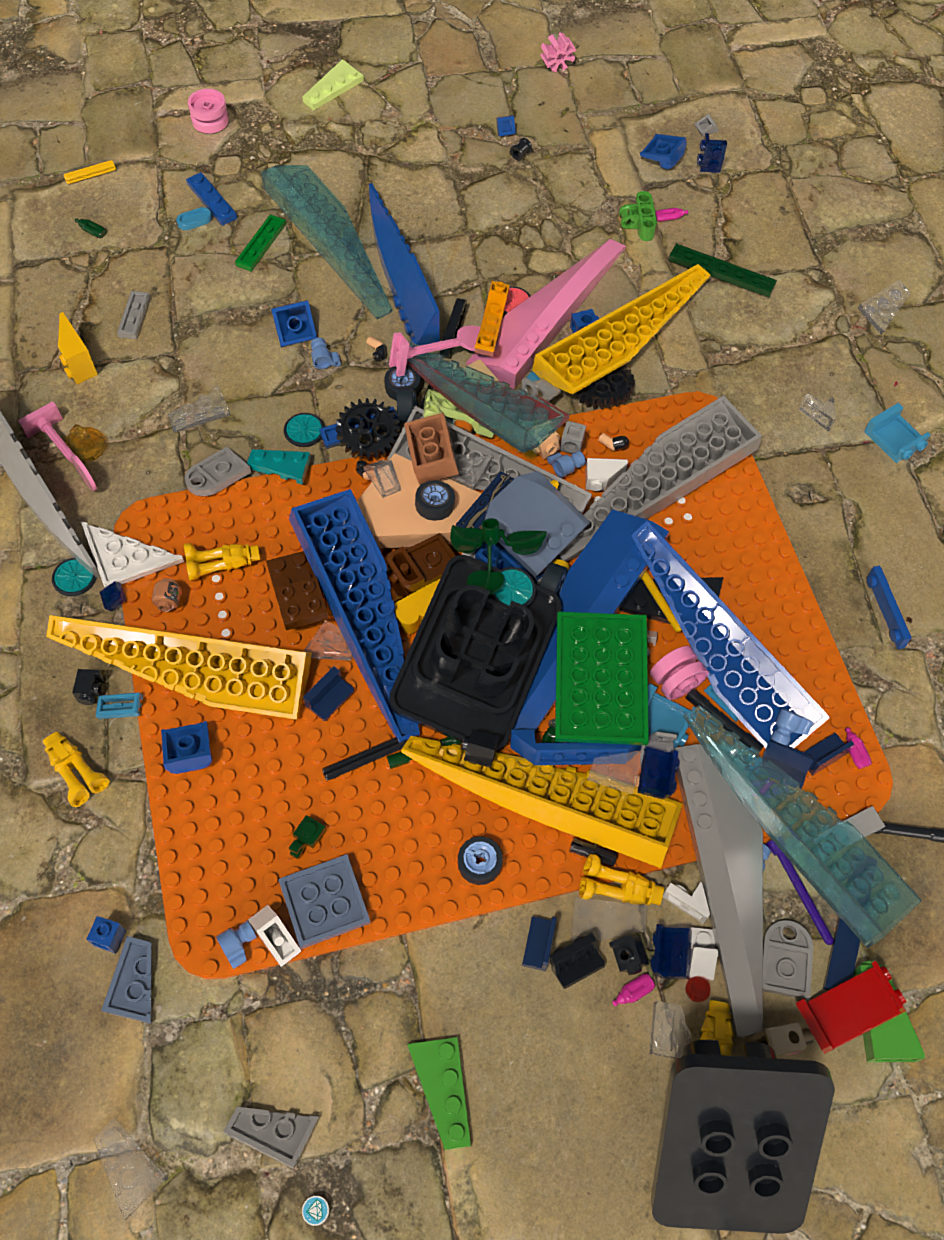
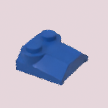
M655 134L653 139L640 152V156L658 161L661 168L671 169L684 155L687 144L686 137Z
M207 721L161 730L165 770L173 774L203 769L212 763L213 756Z

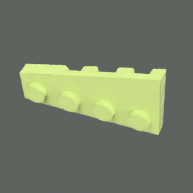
M342 59L302 96L303 102L312 110H315L363 82L364 75Z

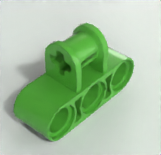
M640 191L636 195L635 204H626L619 209V215L622 217L621 226L625 229H637L641 240L651 241L654 238L657 225L653 199L649 192Z

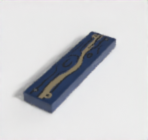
M500 471L456 523V526L481 529L488 504L514 478Z

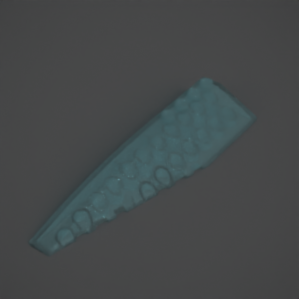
M275 165L262 171L261 177L264 190L372 315L378 320L391 313V305L344 205L309 166Z
M699 705L683 716L714 765L747 810L785 856L867 948L885 937L922 901L848 821L844 823L836 817L837 812L830 807L826 809L817 802L818 798L814 794L804 792L800 788V783L772 761L768 760L766 762L758 755V750L752 746L748 748L739 740L740 736L735 732H728L724 729L723 723Z

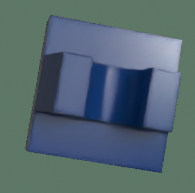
M513 115L496 118L498 136L516 134Z

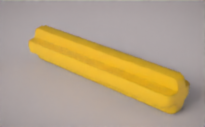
M109 160L65 173L64 179L67 184L115 171L116 167L114 162Z

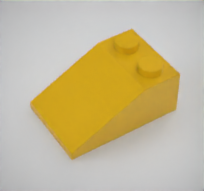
M63 312L59 313L58 348L61 355L58 357L62 365L66 366L64 371L69 379L73 378L77 385L98 374L83 341Z

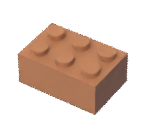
M444 413L404 423L413 470L419 485L427 481L440 480L459 474Z

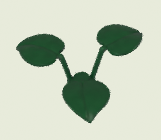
M494 518L484 520L482 522V529L463 528L452 525L450 532L453 548L462 553L473 552L477 547H482L485 542L487 543L488 570L487 572L479 570L471 573L467 578V585H476L489 590V595L498 592L504 585L503 574L491 572L492 545L497 544L502 537L507 546H512L513 552L527 555L539 550L547 536V531H517L511 533L506 538L504 530L500 529L499 521Z

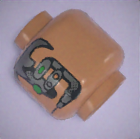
M162 579L155 584L151 601L158 610L169 612L179 606L182 588L173 579Z

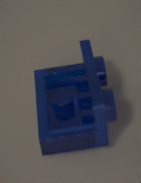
M705 133L704 140L700 141L701 153L697 155V165L700 166V172H721L727 140H709V133Z
M650 747L644 748L637 793L662 800L674 794L677 786L675 773L680 764L678 751L665 752Z
M663 924L656 925V931L653 932L655 954L651 957V968L661 979L689 980L692 930L690 928L665 927Z

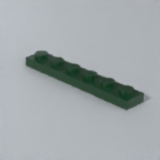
M677 243L668 259L671 262L688 268L699 264L712 277L766 297H770L777 280Z

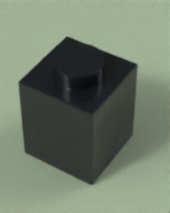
M473 729L470 738L465 737L462 750L466 751L464 760L491 768L499 736Z

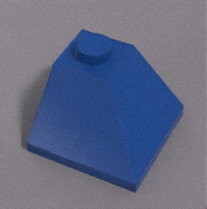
M308 300L271 309L281 347L317 338Z

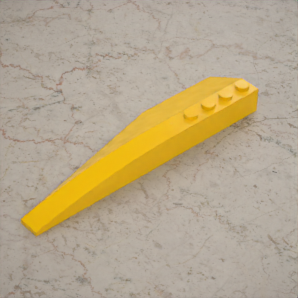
M49 615L46 636L66 646L83 651L85 654L97 657L106 663L116 665L139 677L163 685L165 688L182 693L191 699L203 702L205 705L290 719H298L312 652L53 615Z

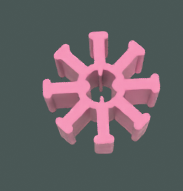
M559 33L557 40L552 34L548 37L552 44L546 45L542 43L541 49L544 53H541L540 56L547 68L550 67L552 72H557L559 65L563 70L568 68L564 62L565 60L574 61L575 56L572 52H575L576 49L569 37L566 38L564 33Z

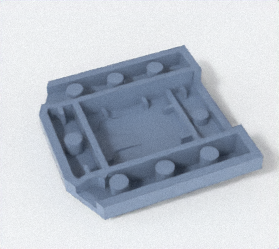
M539 471L517 476L488 504L484 519H497L500 529L504 530L506 538L511 533L517 531H547V536L540 549L527 555L513 552L512 546H507L502 537L499 540V543L535 578L590 523Z

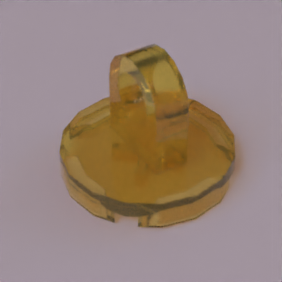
M78 424L71 428L70 434H68L64 442L82 463H86L85 461L88 460L94 461L103 454L105 440L100 431L92 427H82Z

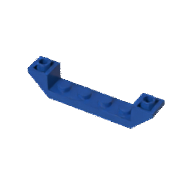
M534 729L511 730L510 748L534 765L626 764L641 750V745L571 742L536 743Z

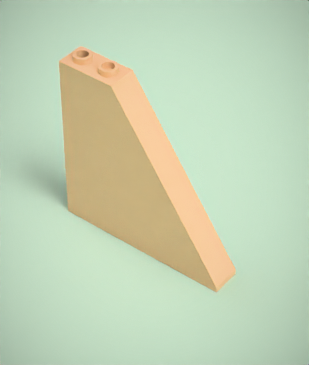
M394 453L358 499L357 503L379 548L412 547L438 533L442 535L448 545H452L450 539L452 525L456 526V523L478 499L481 493L449 478L440 479L438 481L447 483L454 490V509L450 516L443 520H427L416 511L415 494L420 485L414 473L412 461Z

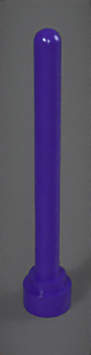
M780 836L769 841L765 845L774 856L778 857L824 943L832 945L834 939L785 852L787 851L785 840Z

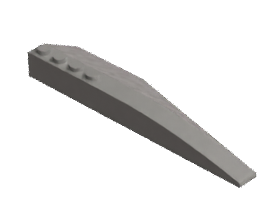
M723 395L660 434L655 439V442L644 450L639 459L635 460L626 472H623L604 491L602 497L590 506V509L584 514L590 523L558 554V557L567 562L579 556L612 509L644 519L653 516L758 450L762 435Z
M0 411V467H3L24 502L54 539L97 579L100 578L95 564L69 525L65 515L59 509L54 497Z
M696 744L677 747L674 750L675 769L700 878L710 911L709 917L716 948L718 949L737 1037L755 1035L763 1030V831L741 746Z

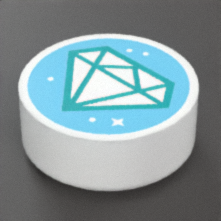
M312 1196L304 1202L302 1216L308 1224L319 1226L329 1216V1204L324 1198Z

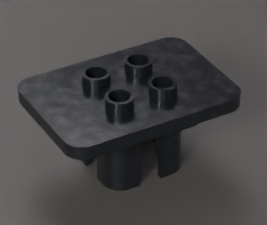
M457 555L450 559L446 565L391 689L389 704L393 712L398 716L461 743H464L465 737L470 738L473 729L499 736L496 752H498L509 740L511 730H513L556 624L557 612L561 611V602L554 592L536 584L535 597L527 607L512 600L509 606L492 598V595H489V590L476 585H467L468 576L479 570L487 572L488 564L468 555ZM492 566L491 572H498L501 569Z
M696 1040L687 1044L682 1050L681 1057L673 1063L670 1070L651 1193L652 1215L655 1221L663 1226L675 1228L777 1234L790 1233L800 1228L805 1220L835 1092L831 1073L827 1066L810 1060L777 1059L775 1051L763 1043L745 1042L744 1050L746 1057L721 1055L718 1040Z

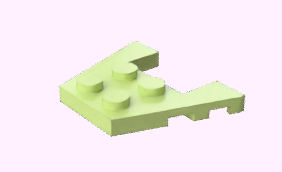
M428 389L424 402V418L444 413L445 417H450L454 421L463 420L470 423L477 434L490 438L493 437L495 430L492 427H485L486 422L483 419L466 415L439 392Z

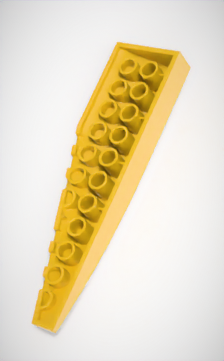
M699 264L693 266L535 354L532 371L540 379L546 380L556 388L571 394L578 392L629 362L710 278V274Z
M410 736L402 748L401 752L489 801L527 818L659 868L662 867L683 805L680 802L594 771L587 770V773L576 772V768L568 766L565 770L555 768L553 765H534L525 758L497 752L490 768L465 761L466 751L460 749L461 745L443 746L440 741Z

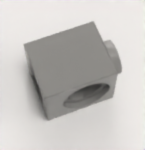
M567 421L562 435L560 451L568 453L581 451L586 425Z

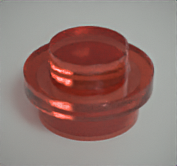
M693 977L686 983V995L693 1002H704L710 995V985L701 977Z

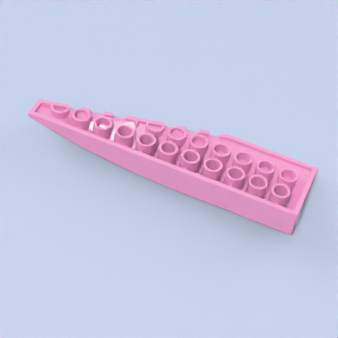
M609 239L512 309L502 318L493 357L474 352L466 362V365L468 366L480 359L501 383L515 389L532 368L535 354L543 351L551 344L569 321L571 314L576 312L625 250L626 246Z

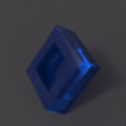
M114 581L99 592L105 610L113 611L126 601L122 585L117 581Z

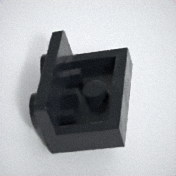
M593 933L578 937L572 944L556 949L549 956L551 970L563 989L572 986L605 967V961L598 952L597 939Z

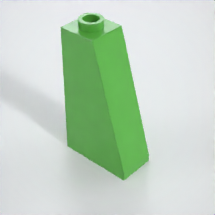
M874 961L861 962V965L854 970V977L872 968V962ZM890 980L889 983L892 986L893 990H895L896 988L892 980ZM906 1012L863 1034L867 1062H919L925 1059L924 1051Z

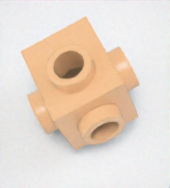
M546 422L529 432L532 451L535 454H539L543 459L560 450L558 442L560 437Z

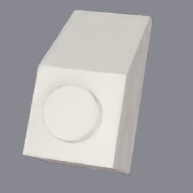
M587 458L585 489L593 491L606 490L623 472H626L628 460Z
M269 905L248 919L253 929L281 967L301 952L290 933Z

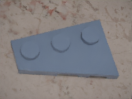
M127 936L101 1009L102 1012L151 1024V942Z

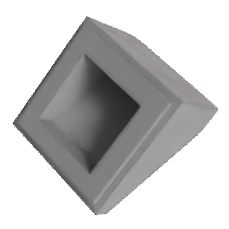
M709 114L695 123L702 136L719 131Z

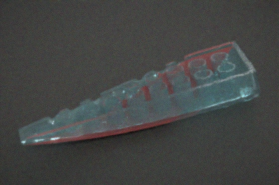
M408 341L409 344H410L409 346H411V347H417V346H419V345H417V344H414V343ZM425 353L407 359V363L443 397L483 427L517 448L520 452L525 453L537 448L569 419V414L537 395L530 397L526 395L527 391L520 388L518 391L509 388L510 384L504 381L495 382L494 377L469 366L462 368L457 361L452 360L448 362L443 359V355L438 353Z

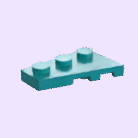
M252 449L247 465L252 470L268 475L272 473L278 474L282 479L288 480V478L296 480V483L303 485L311 455L310 452Z

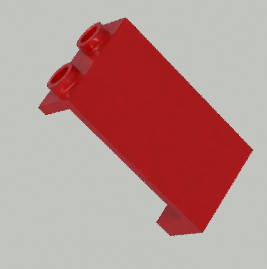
M874 961L872 962L873 967L808 1002L802 999L795 1003L824 1054L906 1012L903 1004L907 1001L899 988L893 990L889 983L892 977L884 965L879 967L878 963Z

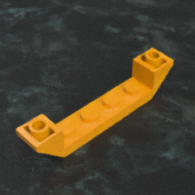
M500 281L491 282L487 304L475 344V353L493 357L510 285Z

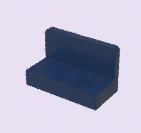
M333 666L303 697L304 703L319 718L327 721L353 694L354 688L341 678L340 670Z
M834 733L803 752L814 758L808 771L813 776L849 753L855 745L854 742L850 741L844 744L840 737Z
M771 739L762 755L757 772L801 790L814 758Z
M532 916L522 966L546 972L557 917L552 916L551 920Z

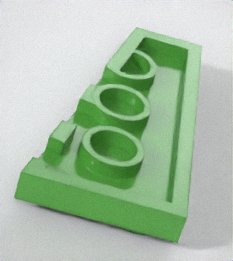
M458 1038L407 1044L444 1149L451 1150L471 1147Z

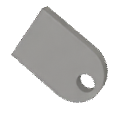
M225 447L192 466L185 474V483L187 489L192 494L209 496L251 473L249 465L228 447Z
M788 920L779 921L766 931L763 937L764 992L805 1000L810 999L813 942L807 930L800 924ZM784 928H790L794 932L795 937L793 940H788L783 936L782 931Z

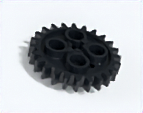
M626 365L619 367L576 392L575 398H579L580 403L585 401L586 406L593 404V408L597 405H600L601 409H603L604 405H607L608 408H611V404L618 406L619 401L625 403V398L630 399V394H633V388H635L634 375L631 374V370H627Z
M366 398L365 403L358 399L357 405L351 402V408L345 406V413L340 412V419L336 420V425H338L336 426L337 440H341L340 447L346 446L345 452L352 451V457L359 454V460H362L363 456H366L368 461H370L371 456L378 460V454L385 457V450L391 453V446L395 445L396 440L400 436L398 434L400 426H397L399 425V419H394L396 413H390L391 407L384 408V402L377 405L376 399L370 403L368 398ZM374 415L376 418L369 419L367 416ZM357 424L359 427L352 428L350 425ZM378 431H385L386 434L380 435V434H378L377 432H378ZM367 440L369 441V443L362 444L360 441Z

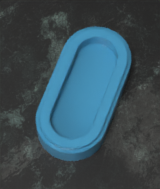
M200 207L178 215L176 221L180 229L190 230L211 222L212 215L208 208Z

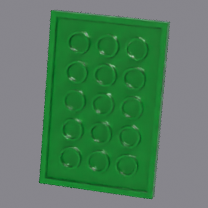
M557 612L555 742L648 745L647 615Z

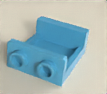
M899 403L872 418L864 431L895 463L903 459H909L917 450L922 451L928 445L927 441L931 436L929 432L921 436L900 415L904 407Z
M649 683L648 736L655 732L675 734L677 739L673 741L674 750L678 746L683 747L689 736L686 734L688 727L693 729L698 719L695 716L698 708L693 707L692 710H688L655 693L657 687Z

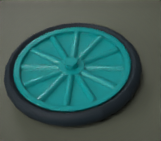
M312 413L295 414L285 423L284 436L288 442L295 446H312L322 439L319 429L325 427V425L317 415Z
M75 558L66 559L61 562L52 574L53 587L65 596L81 595L92 588L96 581V577Z
M506 567L499 570L498 572L503 574L504 585L498 592L491 594L492 598L508 606L512 600L527 607L533 601L536 593L532 577L526 571L517 567Z

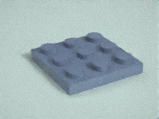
M347 854L278 879L300 949L371 924Z

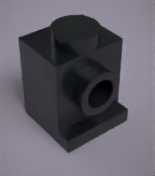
M77 670L72 694L79 703L83 705L96 703L97 696L101 694V683L105 684V678L101 671Z
M629 934L609 942L610 947L613 948L620 972L634 975L642 972V967L649 965L640 936Z

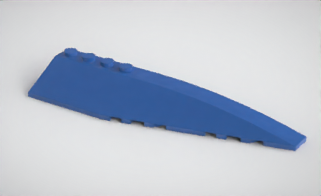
M370 183V210L377 251L385 277L393 294L394 306L399 308V317L405 323L406 334H410L411 346L417 347L440 342L439 309L414 253H410V247L408 244H405L404 236L400 235V230L391 215H388V209L384 207L381 198L379 199V194L374 185Z
M351 489L292 508L289 521L312 571L317 577L318 584L349 650L394 736L398 738V742L408 740L410 736L416 737L420 735L418 724L398 716L393 712L389 704L391 689L404 662V652L398 621L395 617V606L391 597V586L387 577L386 562Z
M612 509L568 570L558 597L561 602L560 612L617 614L648 569L631 535L646 521L665 540L668 537L669 531L651 520ZM557 621L513 730L534 729L535 733L555 704Z
M648 521L631 535L692 650L697 655L698 661L703 663L708 670L707 678L715 693L765 749L771 740L773 732L778 729L776 720L782 708L813 721L808 735L800 733L790 734L791 740L788 746L793 749L830 718Z

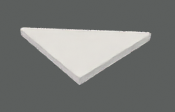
M82 522L105 590L184 562L181 555H174L167 552V550L148 546L138 540L127 536L123 537L107 529L97 528Z

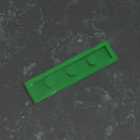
M270 214L236 259L235 265L252 272L285 227L286 220Z

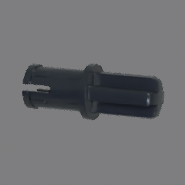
M573 838L569 848L570 853L586 858L590 854L597 855L601 863L608 866H614L617 860L616 853L600 848L596 843L592 845Z

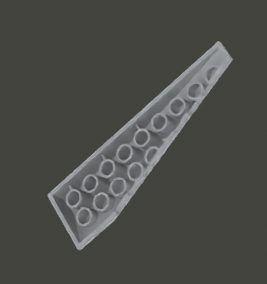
M415 406L407 422L424 418V410ZM447 422L459 472L458 475L447 478L466 487L484 491L500 471L514 479L520 475L539 471L549 482L554 479L559 482L557 490L583 513L592 496L591 493ZM405 426L388 460H390L394 453L411 460Z

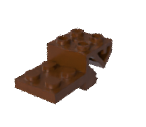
M440 533L410 548L405 549L402 546L386 556L388 563L386 565V572L390 581V592L394 603L441 579L447 563L455 557V554Z
M304 551L266 561L286 630L328 619V613L317 577L314 575Z

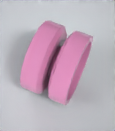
M201 89L192 93L188 98L191 121L197 131L216 133L227 126L229 117L226 110V101L221 92L214 89Z
M683 646L670 652L660 659L650 671L654 681L659 685L663 684L661 691L668 700H676L683 697L693 688L698 687L708 676V670L703 663L696 662L697 655L690 646Z

